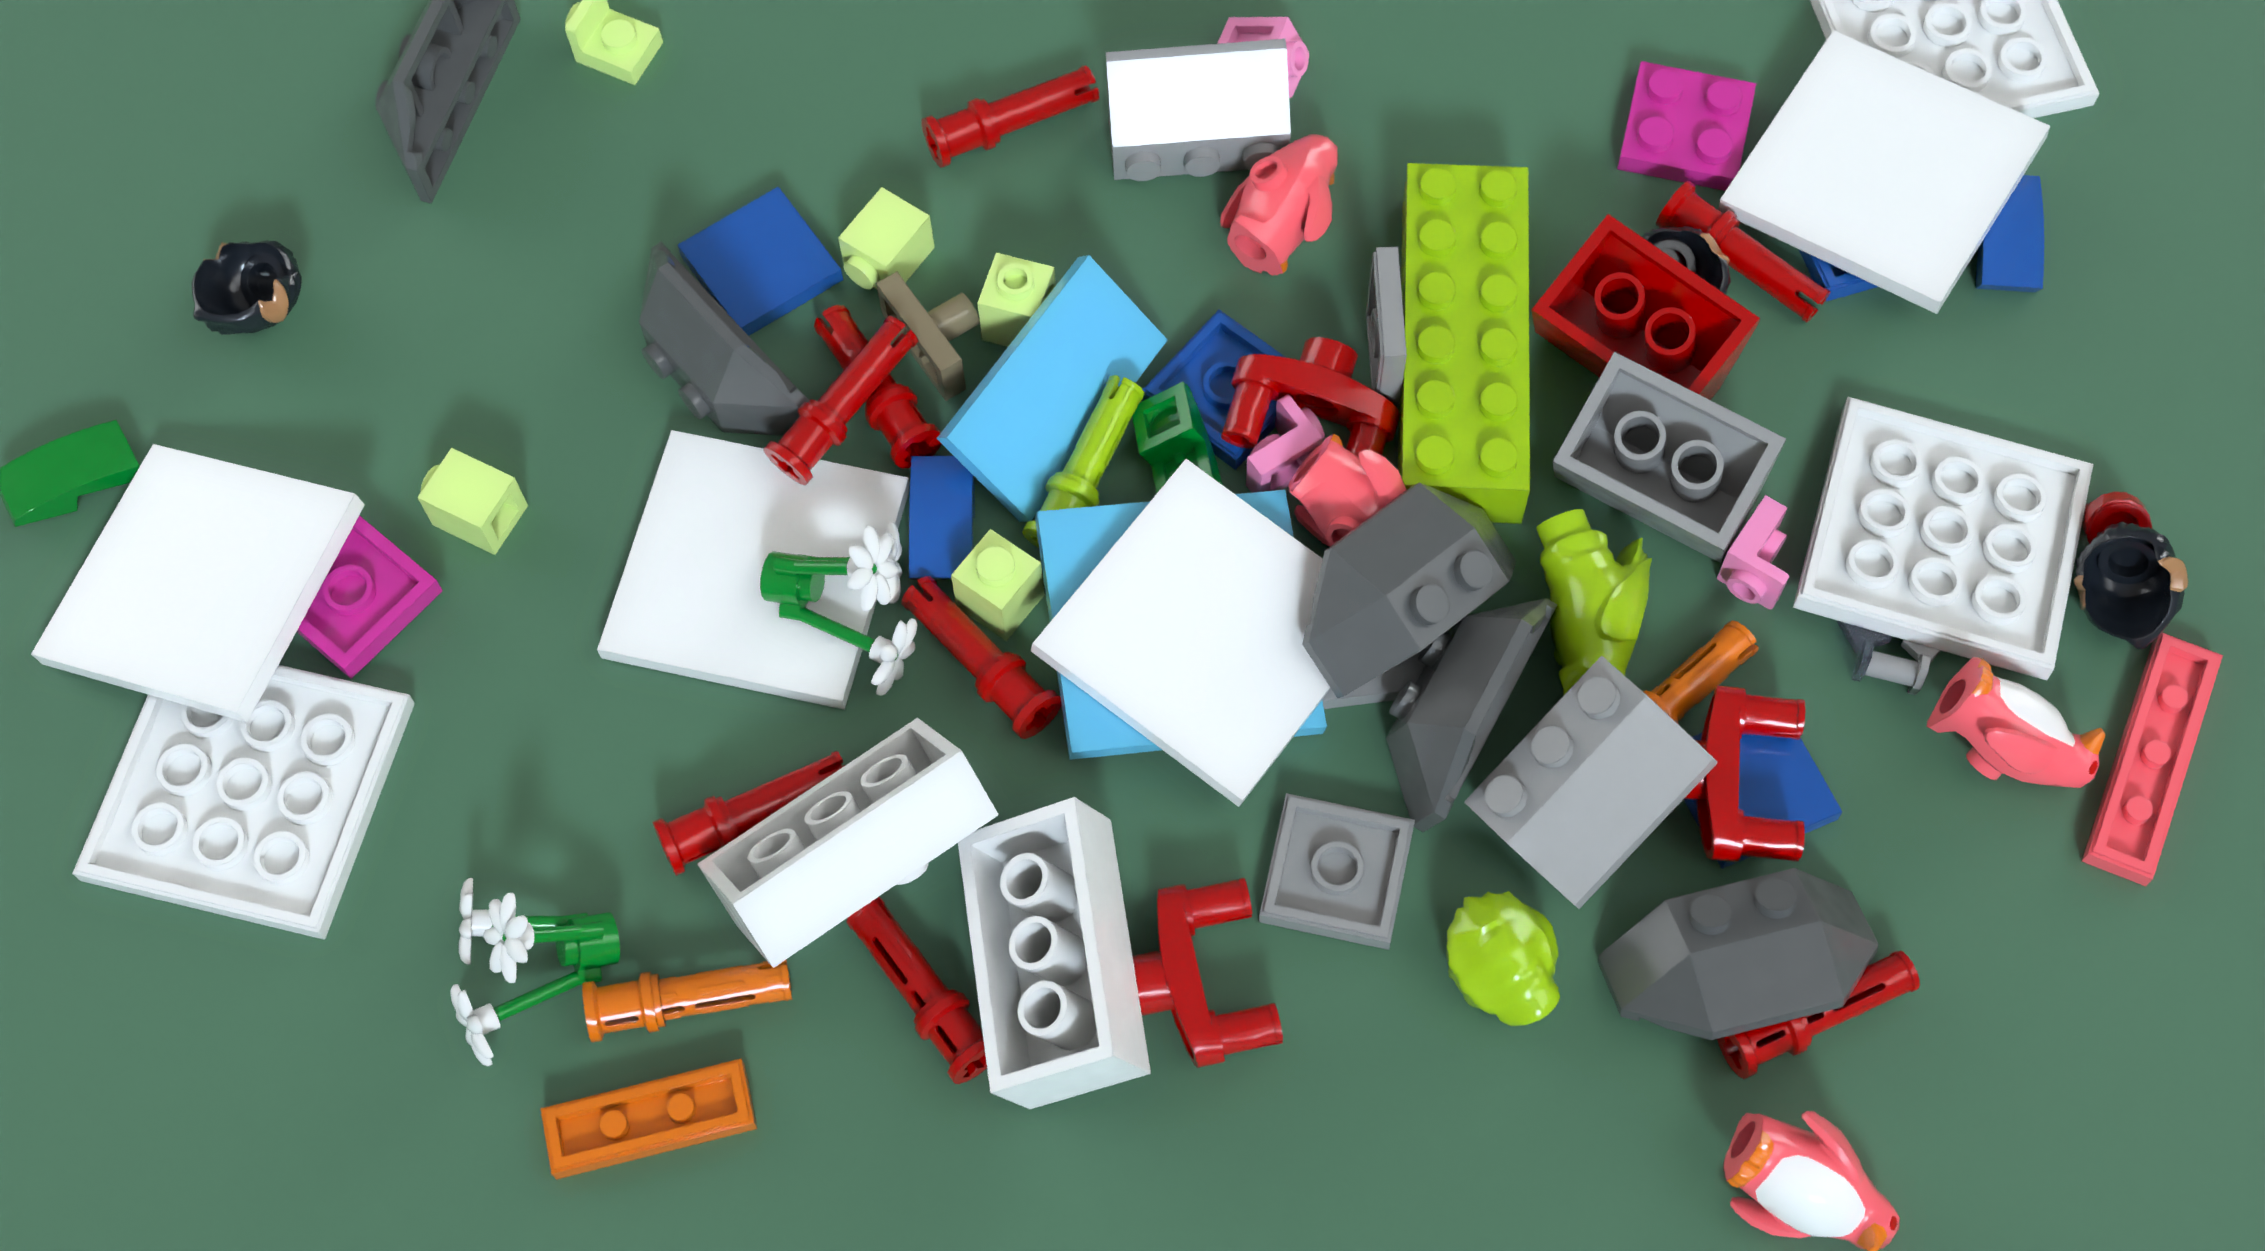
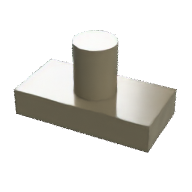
M898 272L877 282L882 315L885 319L888 316H893L906 325L899 334L903 333L905 335L911 329L917 336L918 343L909 352L944 400L947 401L966 390L962 359L949 341L980 324L979 316L969 298L961 292L927 312Z

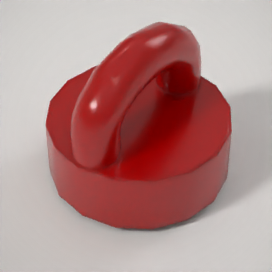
M2115 491L2103 494L2086 504L2082 525L2089 544L2096 537L2097 532L2104 531L2106 526L2117 524L2121 521L2152 529L2150 515L2144 504L2137 497L2127 492Z

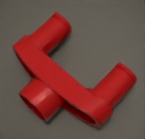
M1312 337L1305 341L1300 360L1266 354H1250L1239 358L1231 383L1236 390L1221 438L1234 446L1247 449L1254 448L1257 445L1270 401H1277L1289 394L1300 409L1307 407L1317 417L1347 427L1351 432L1346 446L1348 451L1356 456L1362 450H1372L1382 455L1386 442H1390L1394 438L1401 414L1398 408L1388 399L1352 379L1358 358L1355 350L1333 339Z
M1717 685L1706 715L1701 740L1695 741L1718 763L1684 798L1696 800L1702 844L1706 856L1710 860L1738 862L1741 856L1799 862V858L1802 857L1805 839L1803 821L1744 816V811L1738 808L1740 739L1742 734L1799 740L1805 724V701L1803 699L1746 695L1745 688Z
M1245 878L1188 890L1185 884L1158 889L1159 950L1132 956L1142 1016L1171 1010L1185 1049L1197 1068L1224 1063V1055L1282 1044L1283 1033L1275 1003L1219 1015L1215 1014L1214 1009L1208 1010L1191 938L1195 936V929L1252 918V905Z

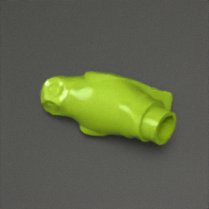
M1575 509L1551 517L1539 524L1536 530L1544 548L1540 554V565L1544 569L1545 580L1550 590V600L1557 604L1550 618V631L1555 645L1554 657L1558 664L1563 667L1559 671V677L1564 696L1601 656L1625 676L1648 601L1652 558H1649L1647 553H1644L1642 549L1643 538L1641 537L1624 547L1615 561L1613 553L1608 549L1607 535L1601 531L1591 529L1583 509Z

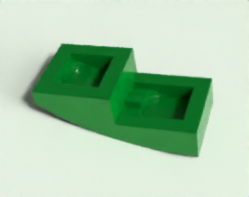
M1184 381L1138 404L1132 415L1139 454L1152 467L1156 494L1185 459L1223 485L1204 422L1192 392Z
M113 420L50 441L0 468V496L14 526L18 527L75 512L78 508V496L131 483L140 466L117 420Z

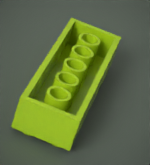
M1407 163L1402 202L1401 291L1407 357L1399 405L1401 415L1399 418L1398 471L1406 489L1420 482L1482 508L1492 523L1522 524L1530 492L1528 167Z

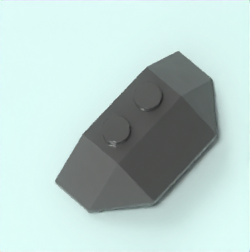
M430 0L412 34L406 35L399 50V60L389 80L383 81L378 89L376 110L420 200L432 204L521 20L514 0Z
M662 242L651 248L639 319L647 346L641 351L650 367L662 379L671 375L681 386L678 393L688 409L700 420L707 415L722 432L784 436L800 417L797 412L798 408L803 402H808L809 399L786 377Z
M1419 482L1324 551L1313 597L1311 623L1306 626L1302 645L1336 697H1344L1422 651L1509 583L1517 561L1482 508Z
M1548 598L1465 616L1420 652L1418 661L1425 664V667L1416 683L1409 680L1395 698L1389 713L1397 719L1386 739L1409 817L1415 820L1414 827L1421 832L1427 831L1447 818L1462 785L1557 607V604Z
M1792 868L1667 899L1599 954L1598 964L1621 1017L1635 1021L1643 1018L1666 1029L1708 1040H1715L1843 1007L1861 979L1868 963H1871L1876 955L1879 944L1851 891L1799 869Z

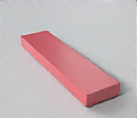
M2161 633L2152 642L2081 862L2145 887L2153 880L2223 655L2165 633Z

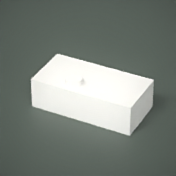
M916 718L699 862L698 866L736 926L774 968L893 886L907 884L917 879L926 871L930 861L999 814L962 750L919 718Z
M1072 797L978 829L958 842L990 1093L1025 1108L1033 1109L1151 1074L1111 820L1076 797Z

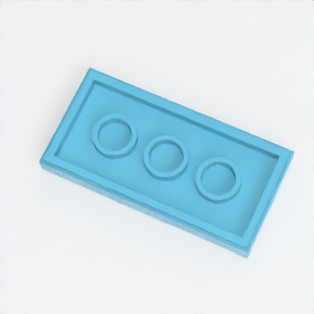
M1090 255L1078 257L937 439L1019 522L1031 521L1042 507L1048 495L1045 488L1048 479L1054 476L1056 472L1063 471L1102 395L1108 378L1111 375L1119 376V387L1123 377L1136 383L1168 339Z

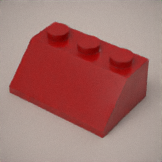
M1609 214L1606 215L1531 309L1535 332L1599 378L1613 353L1616 352L1709 400L1721 388L1760 322V318Z

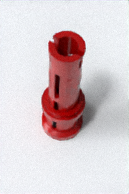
M1085 65L1076 71L990 103L985 99L979 100L976 98L967 102L966 109L937 120L932 115L922 119L921 124L929 151L936 164L942 168L950 165L951 158L979 147H982L985 151L995 148L996 144L1000 143V136L1089 102L1099 101L1098 88L1091 89L1089 86L1096 83L1095 77L1090 68Z
M1686 181L1682 184L1662 209L1657 218L1656 226L1659 228L1688 226L1694 229H1701L1702 232L1710 234L1717 242L1722 253L1730 259L1728 265L1732 269L1742 274L1800 316L1805 323H1808L1819 310L1802 299L1799 293L1802 292L1816 303L1823 305L1831 291L1820 286L1764 247L1756 239L1739 229L1740 221L1731 210L1724 213L1719 211L1695 193L1696 186L1693 183Z
M835 305L822 312L831 326L827 327L823 319L817 317L814 322V329L822 337L844 370L868 343V340L851 317L848 308L844 305ZM889 373L865 401V418L871 428L882 432L892 447L890 455L894 463L900 468H911V456H933L939 450L942 443L937 437L941 432L934 424H928L916 407L918 401L913 390L903 384H897Z
M888 316L884 320V324L819 400L810 399L808 402H803L797 410L800 417L778 442L770 441L763 451L770 461L795 482L806 486L813 478L811 470L832 445L840 446L847 438L846 433L848 429L846 424L908 351L916 346L918 338L911 329L905 335L903 333L899 334L906 325L897 318Z
M925 576L917 580L918 585L924 590L922 594L911 585L904 593L901 604L976 678L975 687L977 688V694L985 702H995L1013 721L1012 730L1021 739L1030 738L1043 730L1062 706L1061 697L1054 690L1045 691L1026 672L1027 663L1019 654H1013L1012 652L1003 653L937 586V583L931 576Z
M834 751L825 758L726 801L721 796L716 798L710 796L704 799V807L669 822L662 818L653 821L654 829L675 876L685 872L686 864L716 852L844 767L845 765L842 766L841 764L843 759L839 752Z
M878 897L849 916L846 921L849 928L863 942L885 975L915 1013V1031L919 1037L924 1040L930 1039L950 1067L947 1073L953 1083L961 1084L967 1082L987 1069L983 1032L968 1011L970 1006L969 1000L964 993L954 989L948 990L921 954L918 947L912 942L888 910L883 899Z
M1894 951L1888 957L1866 967L1861 979L1843 1007L1717 1039L1719 1047L1731 1069L1739 1077L1746 1079L1757 1073L1758 1065L1788 1052L1795 1056L1807 1051V1047L1811 1045L1812 1036L1851 1018L1860 1016L1866 1011L1909 991L1918 990L1920 986L1918 972L1911 959L1903 951Z

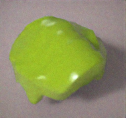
M1509 891L1502 894L1487 892L1482 897H1465L1463 908L1456 910L1454 920L1447 930L1446 956L1449 966V978L1454 980L1467 1004L1479 1008L1488 1014L1496 1015L1505 1024L1521 1026L1541 1021L1551 1013L1560 999L1559 988L1553 980L1559 953L1552 924L1543 914L1522 903Z

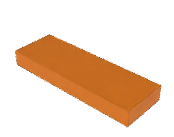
M742 1059L540 1108L551 1174L556 1180L758 1129L745 1064Z

